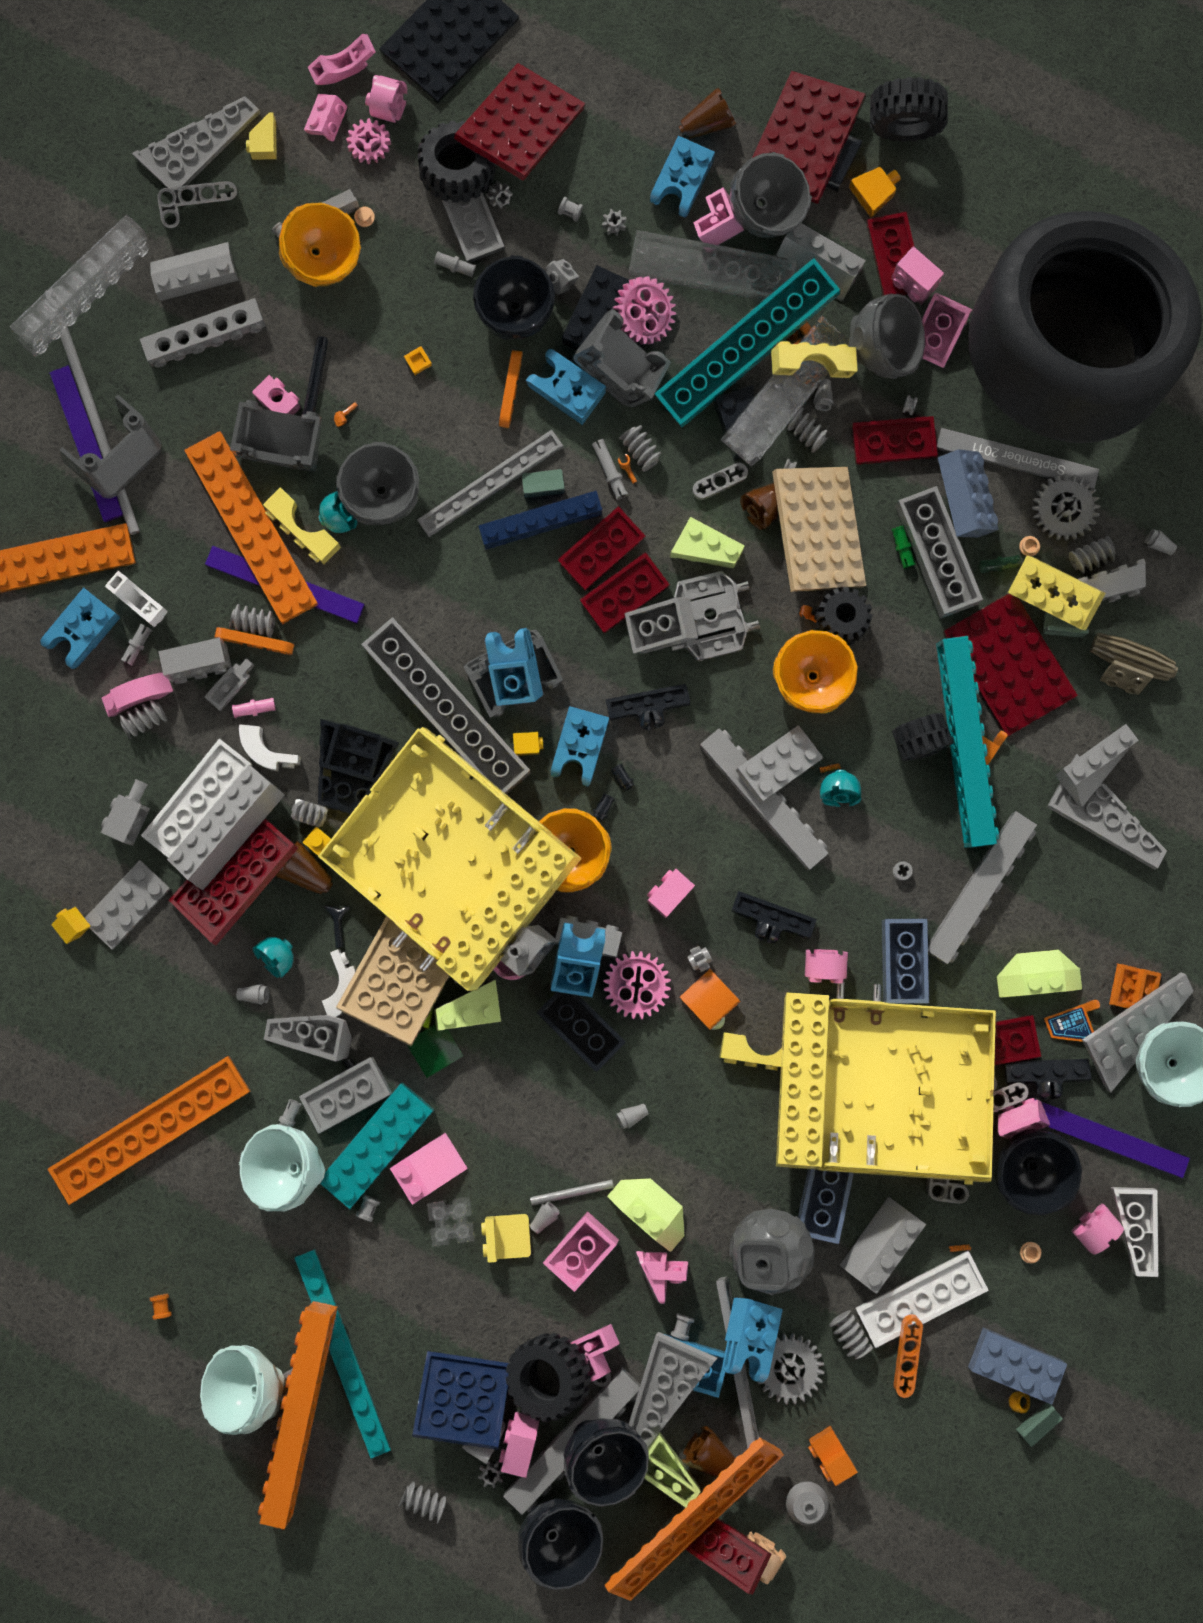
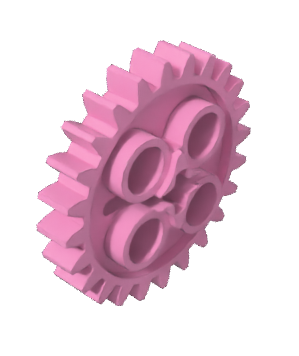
M649 276L644 278L638 277L636 280H629V284H623L624 290L618 291L621 297L614 299L619 304L613 307V309L618 310V313L621 314L624 320L621 330L627 332V336L633 337V341L635 343L640 342L641 345L646 344V342L647 344H653L654 341H661L660 337H666L665 331L672 330L668 324L675 323L671 316L676 315V312L671 311V308L676 306V304L670 303L673 296H667L669 288L663 290L664 283L657 284V279L650 280ZM641 292L644 294V300L641 299ZM656 304L659 307V312L656 311ZM631 309L634 311V317L630 314ZM646 321L649 323V329L646 328Z
M632 951L630 958L624 953V960L621 961L616 958L618 965L610 964L613 971L606 972L610 976V979L604 980L605 983L609 984V987L604 988V991H610V995L606 999L612 998L614 1001L610 1006L612 1007L617 1004L616 1012L618 1013L623 1009L625 1017L629 1012L632 1014V1019L635 1018L636 1013H639L641 1019H643L644 1012L651 1016V1009L658 1012L657 1005H665L661 999L669 998L664 993L671 990L670 987L665 986V983L671 981V979L664 978L668 971L662 972L661 969L664 964L657 965V957L651 961L650 953L646 958L643 957L642 951H640L638 957H635ZM640 966V983L643 984V988H639L638 1000L634 1004L635 988L631 986V983L636 981L637 967ZM626 967L633 969V978L625 979L622 976L623 969ZM652 970L655 974L654 980L651 982L645 981L643 979L644 971ZM628 988L631 991L632 995L629 1000H622L619 993L621 989ZM646 990L652 994V1000L648 1003L643 1002L640 998L641 993Z

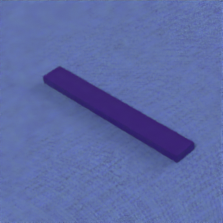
M68 365L49 372L80 458L84 454L93 453L102 460V453L70 366ZM92 488L105 523L123 516L117 496L109 499L104 498Z
M212 546L205 563L206 566L260 586L245 558ZM306 582L318 603L314 608L358 624L365 604Z
M1041 1102L1050 1126L1047 1127L1183 1178L1190 1158Z

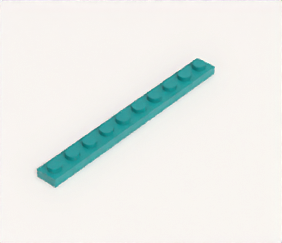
M314 1249L296 1256L295 1261L311 1303L316 1301L337 1306L316 1250ZM337 1308L329 1350L369 1456L374 1458L391 1451V1447Z

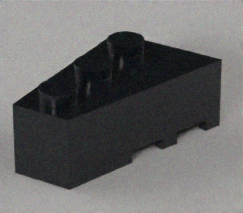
M754 385L715 397L714 407L733 460L751 455L755 449Z

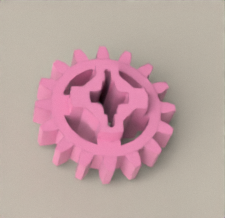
M370 118L367 119V123L360 120L359 126L353 124L354 131L349 130L348 134L350 137L346 139L347 144H349V152H352L353 158L355 159L359 156L360 163L366 159L368 164H370L372 159L378 163L379 156L384 159L383 152L389 153L388 145H391L390 135L388 131H385V125L379 126L378 120L371 123Z

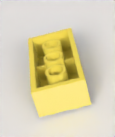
M1028 555L1008 593L1082 630H1087L1106 594ZM1037 580L1041 583L1040 587H1036L1035 583ZM1055 589L1060 593L1059 596L1054 597L1055 594L1053 592ZM1073 598H1074V599L1076 598V601H1078L1077 606H1076V605H1073V603H1072V599H1073Z

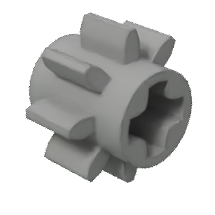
M496 181V184L489 185V193L486 196L490 199L489 203L493 207L497 204L502 208L510 203V196L513 194L508 190L509 186L506 183L502 185L499 181Z
M610 209L608 215H603V220L606 222L602 223V228L608 229L607 235L615 233L618 236L620 230L625 231L624 223H626L627 218L621 217V210L613 212Z
M697 946L690 950L691 955L687 956L693 970L699 968L700 972L710 968L708 963L713 960L706 947L700 949Z
M488 1460L486 1467L480 1465L479 1469L483 1473L478 1476V1479L485 1481L484 1487L487 1484H492V1487L495 1488L497 1481L503 1482V1478L499 1474L504 1472H501V1469L498 1467L499 1461L491 1464V1461ZM488 1470H492V1473H495L494 1478L487 1475Z

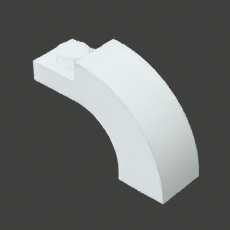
M119 571L105 585L106 588L153 627L161 622L168 612Z
M239 725V736L242 746L256 763L266 769L279 772L280 764H282L283 768L294 769L295 765L300 766L301 757L298 755L269 751L263 742V729L261 727Z
M337 949L330 953L338 971L339 984L332 996L322 1000L327 1015L339 1017L343 1014V1012L336 1009V1006L357 970L356 966L347 968L346 965L349 964L346 953H341V950Z

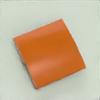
M1117 964L1109 1004L1128 1009L1159 988L1161 973Z
M711 969L680 996L681 1000L709 1030L741 1002Z

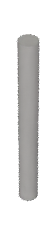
M613 1180L530 1197L531 1205L614 1188Z

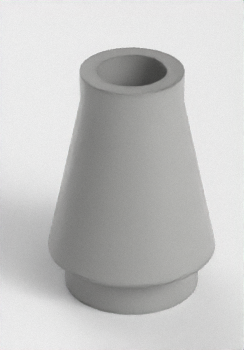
M829 379L819 380L813 401L815 408L819 411H828L834 404L831 381Z
M1152 529L1145 539L1148 548L1167 553L1170 556L1177 549V545L1160 530Z
M263 984L238 988L236 993L237 1000L262 1005L269 1000V988Z
M643 1103L638 1106L621 1109L616 1114V1117L622 1129H630L642 1118L649 1115Z
M550 1202L542 1204L533 1222L530 1224V1228L539 1234L558 1219L559 1210Z

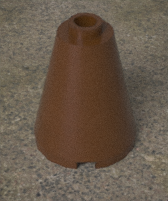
M719 88L713 90L680 120L682 125L679 126L683 137L688 136L689 139H693L737 125Z
M774 483L746 492L740 498L742 510H747L751 515L747 517L748 520L760 530L769 527L779 516Z
M296 841L294 844L298 847L297 851L275 876L320 895L322 892L327 893L333 885L330 882L332 877L308 850Z
M703 1426L700 1428L703 1431L699 1435L695 1432L683 1451L686 1458L682 1459V1462L691 1468L718 1478L720 1472L727 1469L734 1462L735 1456L712 1429Z

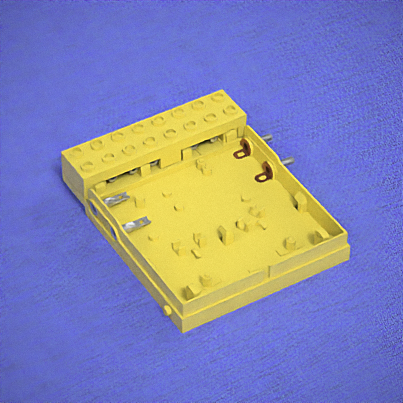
M422 727L415 731L370 789L372 792L369 796L365 795L318 857L402 930L392 943L393 946L397 943L395 947L398 948L404 939L409 936L429 953L420 965V969L423 968L422 971H426L434 959H437L436 964L467 991H473L481 986L501 961V958L504 956L503 950L510 943H514L517 939L515 937L517 932L522 927H528L582 858L444 743L445 738L441 735L435 736L427 728ZM424 832H427L429 835L426 837L425 840H423L422 838L425 836Z
M844 982L841 983V996L840 983H837L836 999L829 1000V995L786 993L783 1015L776 1167L964 1181L965 1185H973V1181L990 1182L992 1178L996 1011L881 1002L880 984H878V994L877 984L874 985L873 1001L844 999Z

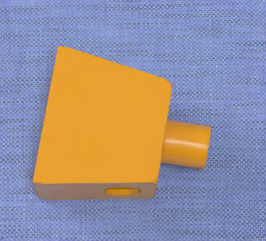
M878 167L853 178L849 188L871 218L894 197L896 192L894 184L900 181L901 178L896 170L886 175L883 169Z

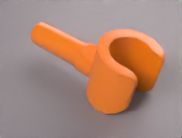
M355 402L346 410L335 413L334 421L337 427L347 423L345 416L358 406Z
M625 454L627 462L621 463L618 458V464L620 468L625 469L632 484H634L637 480L630 467V457Z
M807 605L801 606L799 615L801 617L803 615L805 619H810L816 623L817 620H814L815 616L811 614L813 608Z

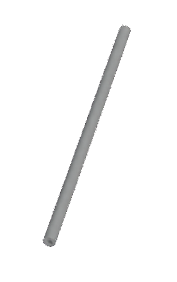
M46 290L47 301L104 458L111 451L108 439L55 290ZM124 488L116 496L129 533L134 535L139 533L140 530Z

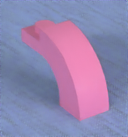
M361 34L345 50L330 56L320 55L308 66V69L316 85L337 83L359 73L367 67L366 61L376 51L368 35Z
M157 673L129 681L111 689V693L102 697V701L108 717H112L134 705L160 699L173 692L169 679L163 676V673Z

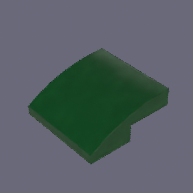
M436 1024L418 1034L412 1046L407 1044L426 1078L464 1056L449 1030L437 1031Z

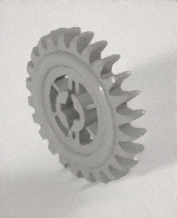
M1066 473L1061 480L1060 476L1056 475L1055 482L1049 478V486L1043 483L1041 485L1043 491H1036L1040 498L1033 499L1038 504V506L1032 507V510L1038 511L1033 518H1040L1037 526L1044 525L1042 532L1049 530V537L1056 534V540H1060L1063 535L1064 540L1068 541L1070 535L1073 540H1076L1077 533L1081 537L1085 535L1083 529L1091 531L1088 524H1096L1092 517L1099 516V513L1094 512L1095 509L1101 507L1094 504L1099 497H1092L1096 489L1088 490L1090 482L1082 485L1083 477L1076 481V475L1074 474L1069 480ZM1064 493H1070L1072 497H1065ZM1060 494L1062 500L1058 503H1052L1054 498ZM1073 501L1069 506V510L1062 512L1065 504ZM1077 501L1080 503V509L1077 508ZM1051 506L1056 507L1054 515L1052 514ZM1079 512L1078 517L1071 521V515ZM1061 517H1067L1068 522H1061L1059 520Z
M785 1333L782 1334V1340L777 1337L769 1376L764 1382H757L758 1384L765 1383L762 1391L770 1390L769 1398L776 1394L777 1402L784 1397L786 1405L789 1398L796 1404L797 1397L805 1402V1393L812 1397L810 1389L818 1391L815 1382L822 1383L818 1375L824 1374V1371L818 1369V1367L823 1366L824 1362L817 1361L822 1354L814 1353L817 1346L809 1347L811 1343L809 1339L803 1343V1336L800 1335L796 1340L794 1333L790 1335L789 1339H787ZM793 1353L792 1358H786L783 1354ZM796 1354L802 1358L803 1365H798L795 1361ZM781 1357L787 1365L793 1367L794 1374L796 1375V1377L790 1372H787L786 1365L781 1360ZM778 1359L781 1363L780 1368L774 1369L775 1362ZM805 1368L804 1374L801 1378V1376L799 1375L800 1369ZM774 1372H781L784 1377L783 1382L777 1379ZM787 1380H789V1381L794 1380V1381H795V1383L786 1384Z

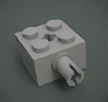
M135 779V783L128 796L118 795L117 798L113 799L110 805L112 810L101 824V828H103L101 833L123 843L134 845L150 810L149 807L142 805L140 802L148 784Z
M540 925L522 927L515 935L517 939L514 943H510L503 950L504 956L501 958V961L519 977L532 974L557 943V940Z

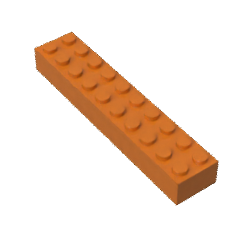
M313 1301L301 1313L299 1324H302V1328L295 1338L294 1345L298 1347L290 1361V1366L293 1367V1370L286 1380L285 1388L289 1389L281 1403V1409H284V1412L277 1422L276 1430L279 1431V1434L274 1439L272 1445V1452H275L268 1464L267 1473H270L268 1481H265L262 1494L266 1496L258 1510V1515L261 1516L259 1524L285 1529L293 1517L338 1306Z

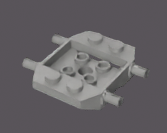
M722 571L679 581L674 598H689L692 601L690 603L698 636L735 627V630L673 645L672 651L686 648L698 662L742 651L746 633L760 629L758 620L746 624L740 609L737 593L749 590L748 581L736 584ZM707 610H714L716 618L708 620L704 613Z

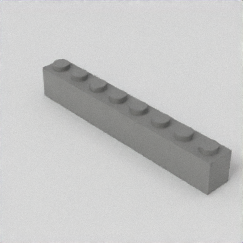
M717 729L699 747L807 870H810L828 854L826 851L828 847L821 839L817 841L812 835L814 831L807 823L803 825L799 820L800 815L794 808L789 809L785 804L787 800L780 792L774 793L762 803L756 799L735 771L747 762V759L744 757L746 753L740 746L735 747L731 742L732 737L726 730L721 731Z
M1017 811L1010 815L999 832V839H996L997 844L990 846L928 943L929 955L944 965L954 962L959 954L957 949L960 944L963 946L970 937L967 933L971 927L975 928L981 920L979 915L982 910L986 911L990 906L992 894L998 893L1003 885L1001 880L1005 875L1008 876L1014 868L1012 863L1024 853V844L1026 841L1030 842L1035 836L1036 831L1034 829L1037 824Z
M622 1367L610 1379V1382L590 1400L529 1465L526 1478L519 1476L506 1489L503 1497L521 1515L525 1511L530 1512L537 1504L535 1500L540 1495L544 1497L551 1490V1483L555 1479L559 1481L565 1475L564 1450L576 1426L585 1420L613 1419L615 1416L618 1418L626 1410L624 1406L629 1401L633 1402L636 1400L640 1384Z

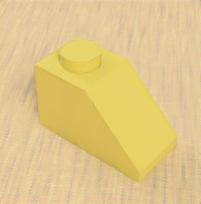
M268 113L249 132V140H246L247 153L251 154L253 160L277 159L276 119L274 113Z

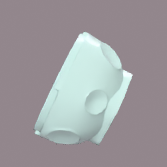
M1189 1022L1163 1023L1145 1036L1136 1057V1068L1143 1085L1154 1099L1177 1107H1191L1203 1101V1029ZM1171 1059L1175 1062L1173 1067L1169 1065Z
M280 1124L270 1125L256 1132L247 1142L239 1162L243 1190L250 1200L259 1206V1209L266 1211L285 1212L303 1204L317 1185L321 1183L325 1174L324 1164L319 1156L318 1148L303 1131Z
M242 1345L220 1349L208 1363L201 1382V1408L205 1419L208 1420L211 1426L223 1434H248L257 1430L265 1421L275 1417L279 1410L284 1387V1375L280 1369L276 1368L254 1347Z

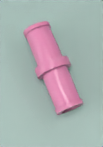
M273 698L259 701L253 699L249 703L232 705L235 718L252 714L253 716H258V713L276 711Z

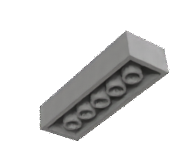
M937 486L899 500L895 508L902 525L905 527L906 535L912 545V550L940 619L978 605L983 598Z
M248 765L167 860L187 880L201 890H204L285 794L252 766Z

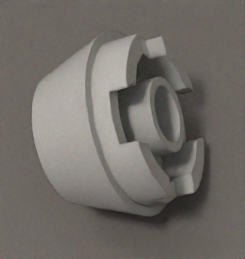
M813 1482L796 1484L789 1491L786 1498V1508L789 1516L801 1525H813L820 1522L828 1510L829 1504L826 1492L822 1487Z

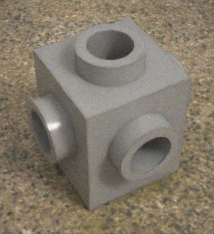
M564 259L552 261L546 267V273L551 279L554 290L558 295L569 291L579 278V275L572 269L571 264Z

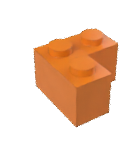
M831 1426L809 1439L811 1446L808 1448L814 1458L819 1457L823 1463L820 1465V1468L828 1482L833 1481L835 1486L858 1473Z

